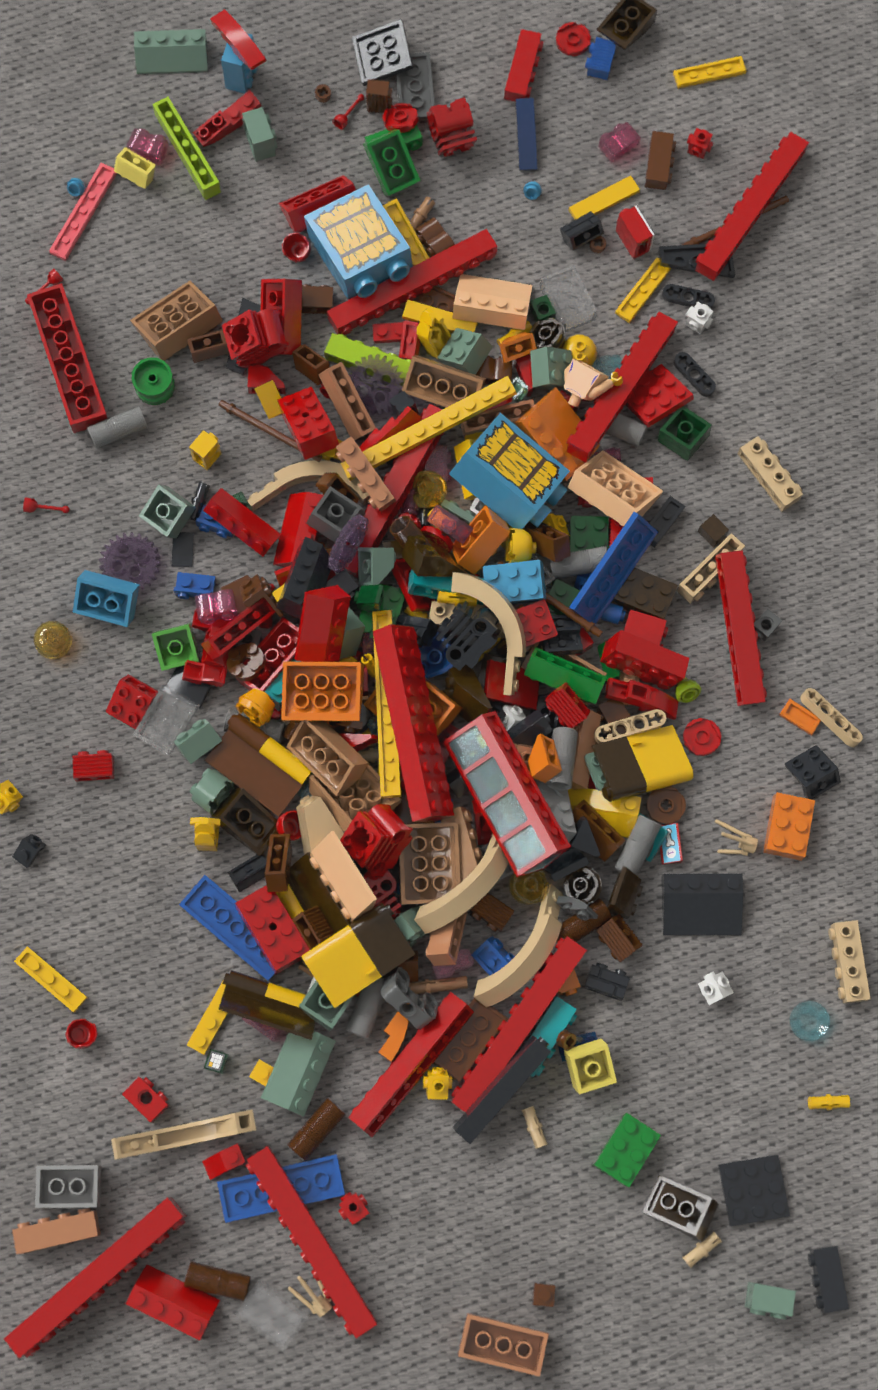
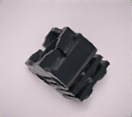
M467 601L462 605L458 603L452 610L454 613L450 616V619L446 617L437 630L439 634L436 638L440 641L446 634L442 643L444 646L451 640L446 651V659L459 671L465 664L472 669L478 663L480 656L497 642V636L501 631L496 627L499 620L492 610L480 608L471 617L474 607L471 606L465 612L468 605Z

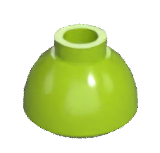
M685 677V679L677 683L675 694L679 702L688 703L695 700L700 695L702 689L696 681Z

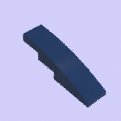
M534 98L516 99L519 171L537 170Z

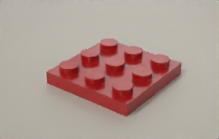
M660 364L647 372L625 405L649 428L694 400V396L663 364Z

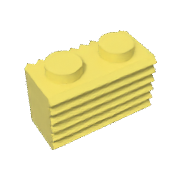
M124 148L116 157L114 171L123 178L134 182L137 186L146 189L153 181L156 165L143 158V156L140 157V155H137V153L130 149Z

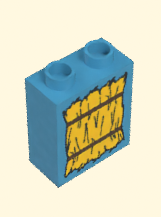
M369 184L304 216L310 241L348 300L357 295L361 298L370 296L376 291L378 284L388 279L392 281L402 280L408 275L410 268L413 267L409 245Z
M500 413L462 456L449 475L512 528L523 529L529 521L538 527L551 512V509L544 504L545 501L554 507L568 489L561 484V481L569 473V470Z

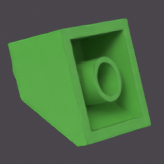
M191 623L152 633L162 671L183 666L187 660L199 661L196 639Z

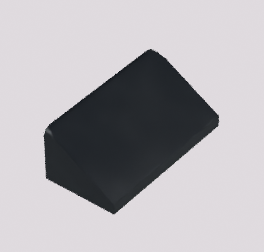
M262 854L261 856L255 855L227 872L239 892L265 878L266 859Z

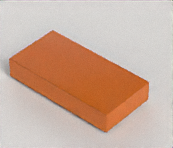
M792 699L788 700L779 716L811 736L821 722L816 715Z

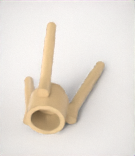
M715 820V823L742 836L740 838L722 832V836L738 841V847L741 850L719 849L718 853L741 854L745 856L748 853L754 854L758 839L724 822Z
M298 1276V1280L313 1301L309 1303L292 1287H288V1290L305 1304L313 1314L317 1313L319 1317H322L332 1308V1305L329 1303L332 1299L328 1300L322 1291L324 1286L321 1281H318L324 1297L322 1295L317 1297L303 1278Z

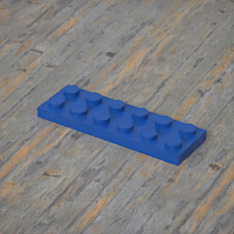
M633 512L569 608L596 625L658 531L638 513Z
M204 875L179 905L269 982L275 973L237 911L235 905L237 901Z
M337 1154L282 1167L304 1204L345 1195ZM256 1174L217 1182L225 1223L274 1212L267 1201L270 1199L267 1192L262 1193L256 1183L259 1181Z

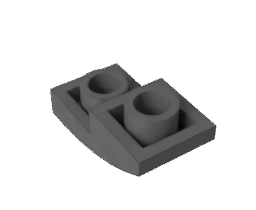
M558 896L556 903L564 912L568 914L575 913L581 920L597 919L598 915L583 901L573 897Z

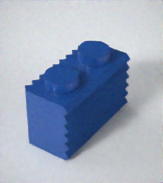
M596 37L595 43L591 42L589 53L592 55L591 58L587 57L585 68L588 69L587 76L608 80L616 50L614 42Z

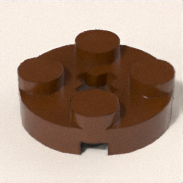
M255 643L242 644L228 652L227 669L233 677L238 678L240 681H250L260 675L261 669L265 667V655ZM246 659L250 660V661L247 662L248 665L245 666V665L243 664V661H244V660H246Z
M668 786L654 790L647 799L646 808L653 821L666 825L679 821L685 812L686 801L676 788ZM665 800L671 805V808H668V810H664L661 807Z

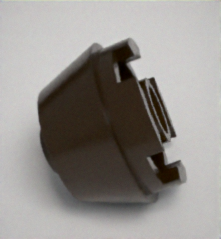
M549 318V320L542 322L539 320L531 328L530 333H533L537 349L543 347L562 349L564 346L565 328L556 319Z
M587 866L567 875L564 880L567 897L579 899L587 905L593 903L599 897L602 890L599 874Z

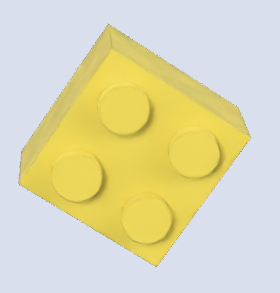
M602 1039L572 1047L570 1050H564L572 1085L578 1094L617 1083L608 1045Z

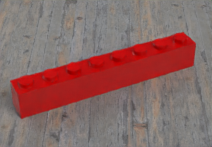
M743 550L720 553L715 558L737 706L763 703L767 697V692L762 682L764 672L760 668L759 662L761 660V653L757 648L758 633L754 628L755 614L751 608L752 594L749 593L748 588L750 579L749 575L746 574L745 568L747 559L743 555Z
M450 992L438 1007L436 1018L416 1032L413 1039L405 1045L400 1055L392 1061L390 1067L379 1077L377 1083L366 1093L364 1099L353 1109L348 1118L370 1137H373L472 1016L474 1011L464 1001Z

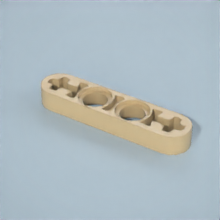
M808 688L800 696L801 702L846 745L856 747L862 741L863 736L861 732L815 689ZM821 708H824L828 714H825ZM835 721L839 722L842 727H839Z
M656 709L602 725L594 732V739L599 744L658 729L666 722V714L662 710ZM655 715L661 718L659 723L656 720L648 723V720H652ZM634 721H643L644 728L637 729L634 726ZM623 725L626 728V733H617L616 726ZM610 728H612V734H608L605 739L599 737L601 731L608 733L611 731Z

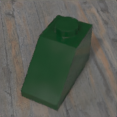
M362 585L360 591H356L354 597L357 609L371 613L372 611H380L384 598L383 585Z

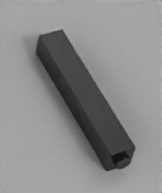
M537 709L507 732L513 743L532 746L539 734L546 736L553 731L549 725L552 721L546 713L542 715ZM488 746L471 757L473 763L490 752ZM494 757L477 767L483 781L500 769ZM457 768L446 775L449 787L458 799L469 792Z
M532 1036L453 1126L455 1132L469 1144L475 1140L551 1053L547 1048L549 1044L541 1036L538 1039Z

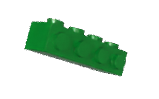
M536 647L524 672V675L530 679L538 680L551 688H558L566 682L579 698L593 704L597 703L607 676Z

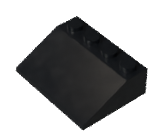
M663 874L661 877L663 936L742 935L743 874Z

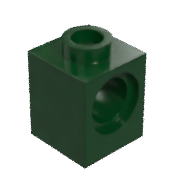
M547 294L530 301L529 309L536 322L539 320L540 322L549 320V318L555 319L556 312ZM544 310L547 314H541L539 311Z

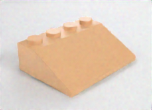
M462 274L460 275L456 290L452 318L525 330L532 285Z
M603 450L576 469L568 485V488L576 495L600 509L605 515L610 516L623 527L633 512L638 513L642 517L663 493V490Z
M333 830L311 851L309 861L314 869H319L322 874L320 879L325 886L329 885L332 890L330 894L336 903L339 902L342 906L341 912L345 919H350L351 922H354L372 910L377 899Z

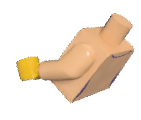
M577 353L575 359H572L569 366L564 370V389L572 393L568 403L578 407L582 399L593 401L613 387V385L620 386L623 383V378L620 376L616 379L618 373L612 372L611 379H609L608 375L588 365L586 355L582 358L581 353Z

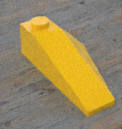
M570 788L568 790L572 810L581 801L585 800L622 837L629 838L637 822L642 797L631 796L609 802L603 797L602 790L598 791L589 788L574 790Z

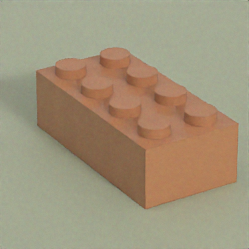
M467 1313L458 1356L540 1377L549 1334L544 1331Z

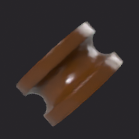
M321 84L316 87L315 97L317 101L325 103L330 100L331 90L329 86ZM326 91V94L320 96V93Z
M599 236L590 241L589 247L591 251L597 254L602 253L606 247V239L603 236ZM595 242H601V247L599 245L595 247Z
M563 1030L557 1036L556 1043L559 1047L570 1050L576 1042V1036L567 1030Z

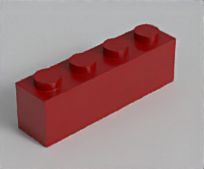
M521 29L505 87V100L516 102V99L530 98L532 87H529L530 82L534 83L536 72L533 70L534 67H538L540 57L537 56L538 51L542 52L544 41H541L542 33Z
M222 488L210 499L203 510L262 557L266 555L281 535Z
M262 597L206 639L201 645L211 659H215L273 615L275 610Z

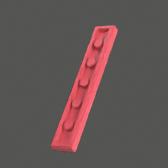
M103 163L99 165L50 248V254L65 261L67 260L117 175L114 168Z

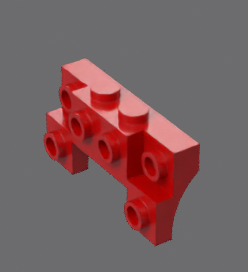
M196 608L194 610L192 628L206 631L205 641L235 618L236 614L227 611H209ZM233 646L215 659H211L203 648L200 663L190 660L185 662L182 680L199 685L206 683L222 687L225 684L228 652Z

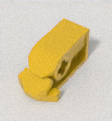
M428 308L420 315V323L417 326L416 333L427 353L438 359L451 334L443 322L444 318L436 311Z
M206 817L190 819V825H195L194 841L197 850L218 851L220 819Z

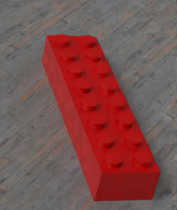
M62 283L27 294L73 433L86 430L87 427L108 419Z

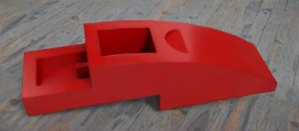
M249 90L225 111L221 112L219 110L197 128L193 134L203 147L213 144L244 125L242 113L260 108L262 105Z
M614 678L607 680L605 698L638 706L639 710L643 712L659 709L666 714V718L676 719L679 701L667 693L631 679L629 682Z

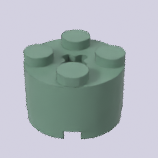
M207 768L199 783H195L190 789L192 801L213 815V811L217 810L229 796L230 789L234 790L235 783L217 770Z

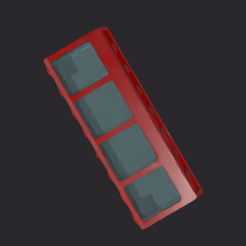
M496 711L480 715L443 741L516 877L545 869L571 847Z

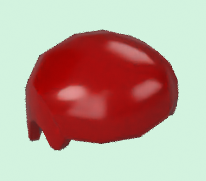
M291 233L283 240V254L293 262H303L310 255V241L300 233Z
M296 810L283 813L276 823L278 834H290L291 841L298 840L301 837Z
M77 1019L68 1025L65 1035L67 1042L72 1047L85 1049L95 1042L98 1032L94 1023L89 1022L87 1019Z

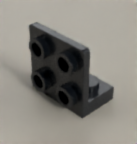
M817 745L785 763V767L801 783L806 799L812 800L841 783L838 767Z

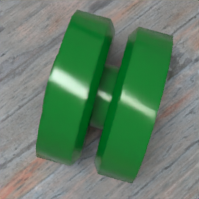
M146 358L135 365L131 380L137 397L142 402L149 405H160L172 397L175 391V381L170 366L165 361L159 358Z

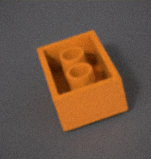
M486 505L454 541L452 548L457 564L474 575L483 569L486 561L496 553L497 548L508 539L511 533L507 523Z
M778 792L773 796L763 853L796 860H803L806 857L815 800Z

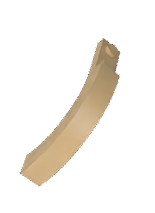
M311 460L289 465L274 473L275 482L271 481L265 485L262 491L253 493L247 500L251 511L254 512L284 490L303 482L319 481L326 472H337L360 498L359 501L363 506L369 502L368 500L371 497L367 492L363 494L357 485L360 483L358 478L349 481L340 463Z
M453 572L451 592L470 595L483 602L492 610L502 625L507 643L503 695H514L519 687V680H516V675L520 671L521 662L518 660V657H526L525 634L520 618L510 601L496 587L476 576Z
M494 835L491 837L483 858L467 878L444 896L420 906L414 920L425 934L435 931L460 917L480 901L499 880L509 862Z
M545 885L535 927L523 948L502 969L486 978L478 980L474 997L485 1007L501 1002L518 991L535 975L551 953L562 927V924L558 921L560 906L556 902L558 896H563V894L554 885Z
M253 1110L179 1126L113 1138L111 1140L116 1160L256 1130Z

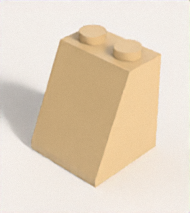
M307 795L299 801L300 805L296 808L304 854L308 852L311 854V851L333 830L339 840L341 839L344 832L321 797Z

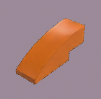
M399 1011L384 1030V1033L390 1037L379 1051V1054L391 1063L400 1051L409 1026V1020L401 1015Z

